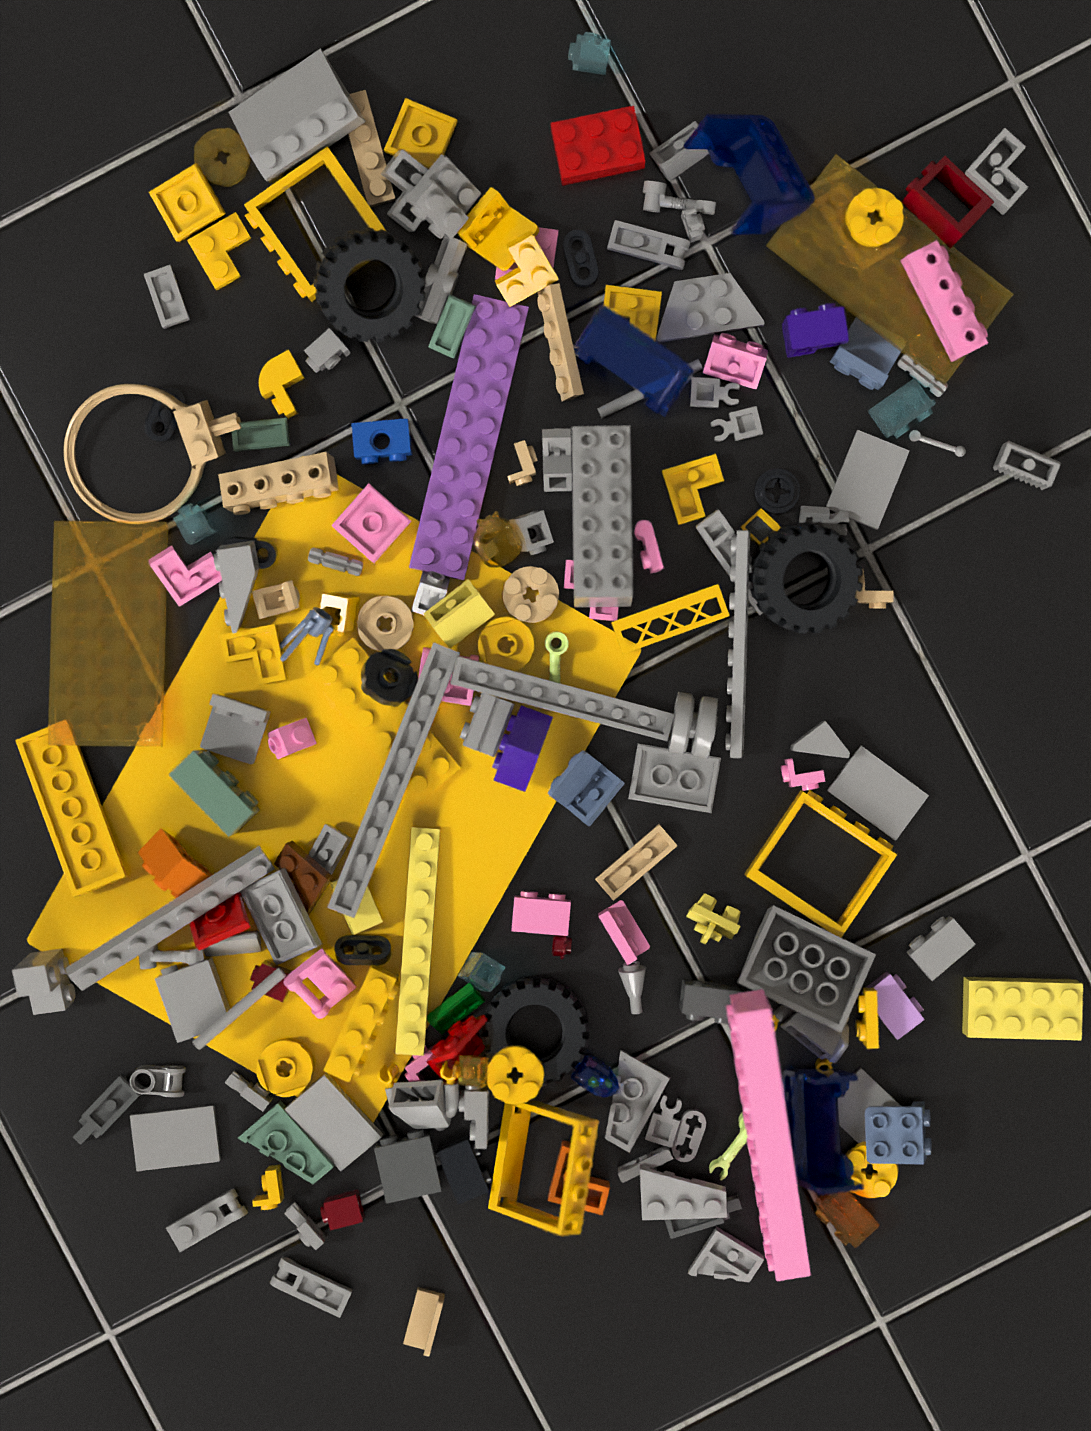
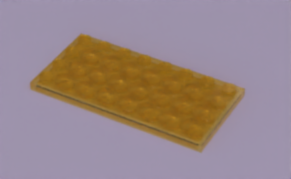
M836 154L766 246L900 352L912 359L914 363L933 375L936 380L946 384L968 354L951 362L901 260L907 255L938 241L939 245L944 246L948 252V263L952 271H956L962 281L961 289L965 297L968 296L975 307V312L973 313L978 323L981 322L986 330L1013 294L954 247L950 249L923 222L904 207L902 211V228L894 239L877 247H867L856 242L850 235L851 232L848 229V225L846 226L845 214L851 200L863 190L878 187ZM868 212L867 217L871 218L870 223L872 225H875L877 221L881 222L879 212Z
M54 521L48 745L163 747L166 587L149 565L148 560L167 549L168 524L166 522Z

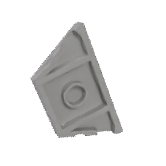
M731 273L675 281L656 341L659 343L764 326V320Z

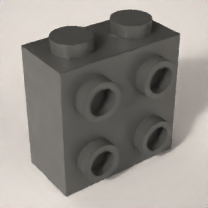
M683 979L679 1007L687 1019L702 1021L703 1017L707 1016L713 1017L715 1019L714 1022L730 1024L728 1022L726 1005H731V994L742 993L738 985Z
M417 1129L408 1132L407 1137L397 1139L396 1135H390L379 1139L380 1143H376L374 1151L386 1204L442 1192L443 1184L431 1131L424 1133L423 1129Z

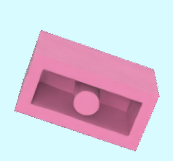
M521 891V895H515L512 931L568 936L571 900H566V895L549 893L548 898L537 897L538 892Z

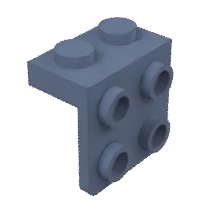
M858 315L848 330L849 341L846 345H840L837 348L830 362L835 365L834 368L845 375L851 374L858 378L859 383L872 390L874 388L879 390L887 380L889 371L905 346V340L864 315Z
M582 750L570 759L568 767L562 775L553 780L548 795L590 827L625 783L586 751Z
M914 1101L911 1106H869L866 1108V1157L869 1163H925L927 1155L932 1153L931 1138H926V1127H930L931 1115L930 1109H925L924 1101Z

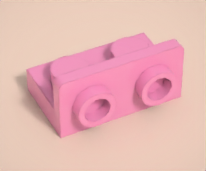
M714 334L703 374L757 389L768 350L763 349L764 347L756 342L749 341L746 344L737 341L736 337L730 334Z
M623 900L598 913L600 920L627 965L637 960L638 955L650 948L648 941Z

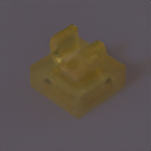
M471 1055L459 1056V1065L453 1066V1078H459L458 1084L478 1088L487 1087L488 1058Z

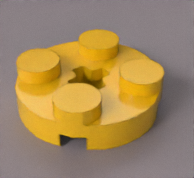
M873 188L863 190L851 200L846 210L845 222L851 232L850 235L856 242L867 247H877L888 243L897 236L902 228L903 205L892 193L884 189ZM877 211L881 217V222L877 221L875 225H872L870 223L871 218L867 217L868 212L873 213Z
M511 617L496 618L490 621L481 632L478 640L479 655L486 664L517 672L524 668L531 660L534 651L533 635L530 629L520 620ZM503 637H507L508 641H514V646L510 648V653H505L504 649H498V644L502 643Z
M289 1039L277 1040L269 1044L261 1053L256 1066L257 1077L262 1087L280 1097L294 1096L303 1091L310 1082L314 1070L310 1052L299 1041ZM281 1061L292 1064L293 1068L289 1070L290 1075L285 1076L284 1072L278 1071Z
M513 1045L504 1047L493 1056L487 1067L486 1078L495 1098L509 1104H521L537 1095L543 1083L544 1071L541 1061L531 1050L523 1046ZM513 1067H518V1072H523L524 1076L519 1078L518 1082H513L512 1078L507 1077V1073H510Z
M866 1141L856 1144V1147L851 1148L850 1151L848 1150L843 1158L841 1174L845 1187L848 1191L866 1198L887 1196L897 1181L898 1164H872L873 1169L878 1170V1172L868 1175L862 1169L866 1168L867 1164H871L867 1161Z

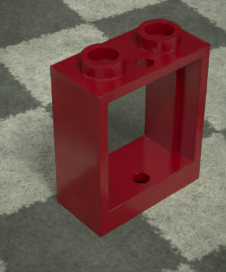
M944 156L937 164L932 161L921 172L924 176L921 180L916 177L906 187L905 190L908 192V195L902 200V203L951 249L990 208L994 201ZM934 177L941 181L971 210L959 223L923 190Z

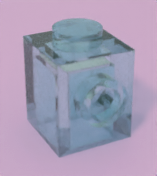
M585 32L584 35L577 34L576 43H570L568 60H573L572 70L606 75L611 40L602 39L600 35L591 32Z
M190 503L178 510L179 515L173 518L186 543L191 545L216 532L204 508L200 505L194 506L193 503Z
M471 952L458 977L467 983L470 982L480 991L492 992L500 982L505 967L484 953Z

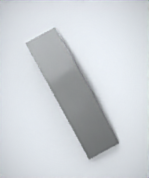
M717 509L695 527L730 577L731 564H736V553L731 552L732 536L736 535L722 513ZM750 565L749 573H753L754 566ZM749 582V603L761 615L763 612L756 605L758 601L752 597L750 591L751 588H754L753 583Z

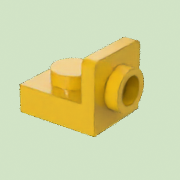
M280 1164L268 1166L265 1170V1174L262 1175V1188L264 1192L268 1191V1194L257 1195L252 1201L253 1207L261 1206V1210L274 1209L285 1198Z

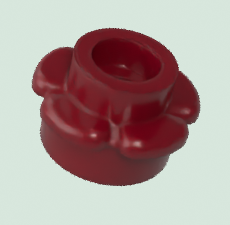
M554 935L552 956H560L562 960L565 954L570 955L572 938Z

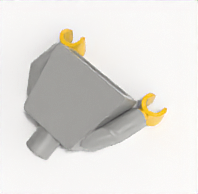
M784 1005L778 1007L774 1011V1015L771 1014L775 1025L773 1027L774 1032L778 1027V1022H783L780 1026L819 1057L815 1062L816 1072L820 1066L827 1065L828 1068L825 1070L824 1076L829 1077L833 1072L832 1063H837L849 1045V1026L847 1024L849 1017L842 1032H838Z
M447 1060L445 1061L440 1070L442 1078L447 1080L445 1083L442 1080L394 1083V1079L399 1074V1068L396 1064H392L387 1070L386 1065H384L378 1072V1079L381 1083L387 1085L385 1092L391 1112L415 1129L434 1128L437 1131L446 1129L450 1125L451 1117L456 1115L459 1106L458 1082H455V1078L461 1069L460 1062L456 1060L453 1070H451L447 1066Z

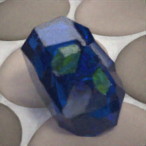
M585 1055L582 1062L577 1064L576 1070L571 1075L572 1080L596 1096L605 1098L617 1094L620 1090L619 1080L614 1071L593 1055Z

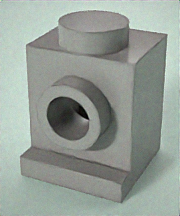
M330 328L304 350L309 356L305 361L315 373L319 370L323 371L325 368L328 370L332 369L341 360L339 356L342 353L346 357L350 354L347 347Z
M544 510L532 511L509 520L510 524L513 525L521 552L529 551L530 555L545 551V545L554 542ZM528 529H531L533 532V536L531 539L528 533Z

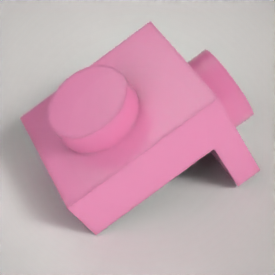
M307 718L268 733L269 748L276 755L277 759L317 744Z
M792 758L785 759V765L781 766L783 782H788L789 787L802 786V791L817 789L819 788V782H825L823 770L795 774Z
M425 1045L424 1056L412 1055L414 1059L405 1067L407 1070L405 1077L409 1082L426 1081L419 1071L429 1065L426 1061L433 1054L431 1049L435 1045L429 1049Z

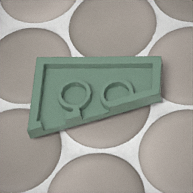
M279 1101L244 1131L238 1139L244 1143L249 1142L260 1149L259 1152L267 1157L270 1155L283 1163L285 1168L314 1184L335 1165L284 1110L286 1106L282 1101Z

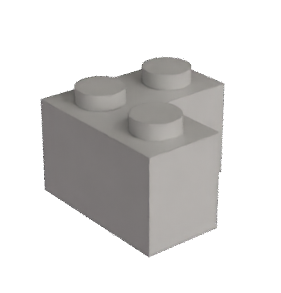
M1006 128L1002 130L964 173L994 201L992 206L1002 215L1007 212L1028 188L1027 185L1007 169L1026 146Z
M402 149L396 152L381 175L403 191L386 215L408 232L415 231L422 220L411 212L410 209L413 206L405 198L427 173L428 169Z
M63 948L30 953L12 969L18 997H30L33 1015L65 1011L74 1002L75 988L73 984H70L69 976L65 970L69 966V961L67 957H64Z

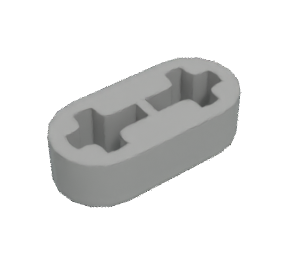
M688 1109L681 1116L671 1148L673 1156L680 1162H688L695 1157L703 1137L706 1119L702 1111L698 1109ZM694 1115H697L698 1121L701 1124L700 1126H694L692 1134L688 1133L689 1123L686 1119H692ZM685 1138H690L688 1146L692 1149L691 1152H685L684 1155H680L677 1145H683Z

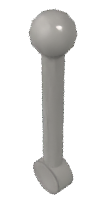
M913 430L909 434V439L913 442L920 440L955 452L958 457H962L966 453L963 446L955 447L922 436L917 430Z

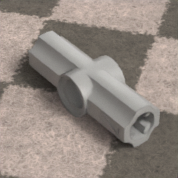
M443 238L434 264L430 265L426 275V285L424 286L426 296L425 301H420L419 307L422 310L418 318L438 324L448 296L452 295L459 276L457 272L467 248V244L461 240Z

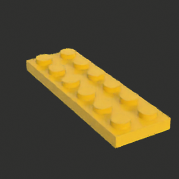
M353 637L311 671L310 674L385 764L409 704L405 700L399 706H387L376 702L370 696L364 694L361 689V670L363 664L370 656ZM384 675L385 680L391 683L390 680ZM429 730L406 791L416 803H419L461 768L431 730Z
M66 719L15 740L72 896H81L128 877L70 720Z

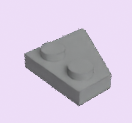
M716 1226L688 1269V1274L691 1276H697V1274L713 1275L715 1279L725 1280L732 1278L736 1281L750 1282L763 1263L764 1255Z

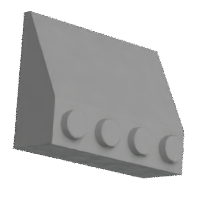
M322 49L317 50L229 111L250 157L263 178L272 184L366 122Z
M773 905L767 909L757 931L738 983L753 991L764 989L766 997L838 1032H842L876 954Z

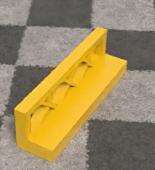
M717 584L613 621L611 624L621 651L625 654L730 615L720 587ZM717 598L722 613L709 616L700 612L705 601ZM700 603L698 610L691 607ZM686 608L696 613L689 625L683 626L674 621L679 610ZM674 613L671 620L664 617L668 614ZM698 615L706 618L696 622ZM660 618L669 622L665 633L657 636L647 631L651 621ZM647 622L644 629L638 627V625ZM672 624L679 627L669 632ZM633 627L643 632L638 643L626 647L621 631ZM645 634L650 635V636L653 637V638H650V639H647V640L642 641L643 638H644V636H645Z

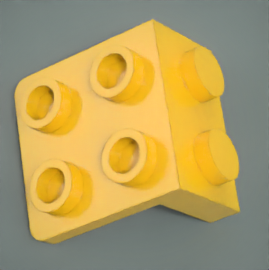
M491 187L467 215L469 219L457 232L470 249L500 270L506 271L515 262L506 244L530 230L536 237L539 233V227L511 208L500 193Z

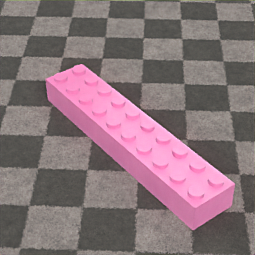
M764 989L731 994V1005H726V1011L731 1028L732 1048L736 1058L734 1063L740 1084L738 1088L744 1110L742 1112L748 1136L746 1138L752 1162L751 1171L753 1181L755 1182V1197L757 1207L759 1208V1223L764 1239L763 1248L768 1270L774 1271L777 1281L811 1276L770 1007Z

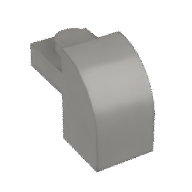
M542 429L544 492L572 491L571 429Z

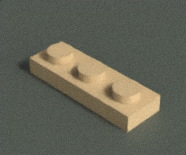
M658 824L598 875L595 880L614 901L676 848L677 844Z

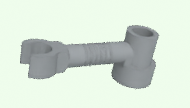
M644 181V211L659 213L660 207L678 208L681 210L693 207L696 208L698 213L715 214L716 202L665 196L667 184L656 181Z
M158 944L139 955L140 969L157 967V962L191 964L204 960L203 950L159 951Z

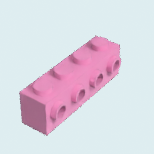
M935 241L907 255L901 260V263L951 362L987 344L986 338L988 334L984 325L981 322L978 323L973 313L975 312L973 302L968 296L965 297L961 289L962 281L956 271H952L948 263L949 255L944 246H940L938 241Z

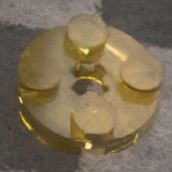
M231 128L213 129L204 134L194 146V162L199 164L208 182L223 187L232 186L240 182L247 174L251 157L241 136ZM219 151L230 153L226 164H222L221 161H215Z

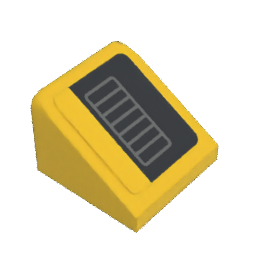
M761 508L740 528L742 530H751L750 538L759 547L761 542L765 543L769 540L768 535L774 531L777 532L781 526Z

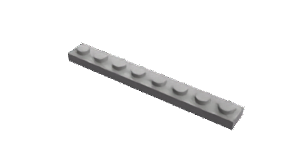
M738 530L737 536H732L731 552L736 553V564H731L730 580L735 581V593H730V610H735L734 621L729 622V638H734L733 649L728 651V666H733V677H728L727 694H732V706L727 705L726 722H731V734L726 733L725 742L726 750H730V758H742L744 755L751 530Z
M457 656L450 681L452 685L668 741L675 715L663 710Z
M260 846L256 847L66 967L65 970L68 976L81 991L85 990L273 871L275 868Z

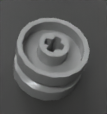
M677 693L668 752L683 754L687 749L689 738H692V755L708 759L717 725L718 698L703 696L699 700L697 712H693V694Z

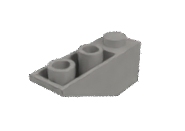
M255 541L221 545L216 550L217 554H214L215 569L221 572L222 582H219L220 595L222 599H226L227 609L224 610L225 622L227 626H231L232 633H237L242 625L259 571Z

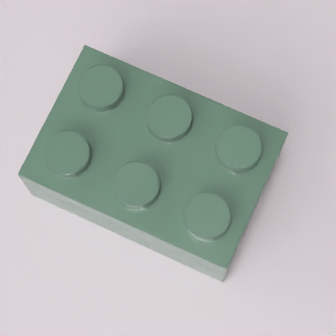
M203 750L192 751L169 776L228 837L236 834L260 811L256 806L259 803L258 800L249 791L242 792L237 786L239 783L237 778L228 770L226 772L222 771L217 766L219 760L209 750L206 752Z

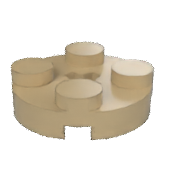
M533 566L520 568L513 572L505 582L503 590L505 607L512 616L520 621L528 623L543 621L557 607L559 599L558 585L553 576L542 568ZM527 587L539 591V595L536 596L534 603H531L529 599H523Z
M390 596L374 597L367 601L359 611L358 633L362 641L370 648L378 651L384 649L398 650L409 641L414 629L413 615L409 607L400 599ZM382 616L385 619L392 618L391 626L393 628L390 631L387 629L381 631L378 628L381 624L379 619Z

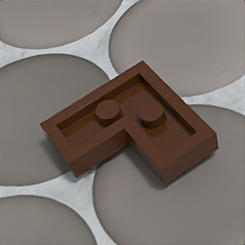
M290 841L285 844L274 865L280 870L286 869L290 879L294 881L293 885L309 916L333 876L294 841Z

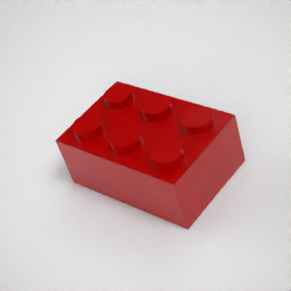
M634 106L551 123V134L562 186L645 168V156Z

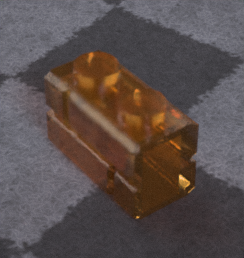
M839 1179L814 1202L818 1208L815 1214L825 1225L831 1222L835 1226L837 1231L834 1234L845 1246L850 1243L854 1248H857L879 1227L878 1221L847 1190Z

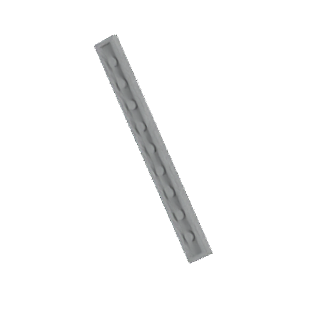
M433 642L327 908L355 918L453 673L457 656L460 655L459 652Z

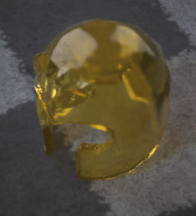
M497 511L492 516H487L483 520H477L479 527L475 530L473 545L483 563L488 567L498 568L512 562L519 555L523 546L513 524L506 519L499 518Z

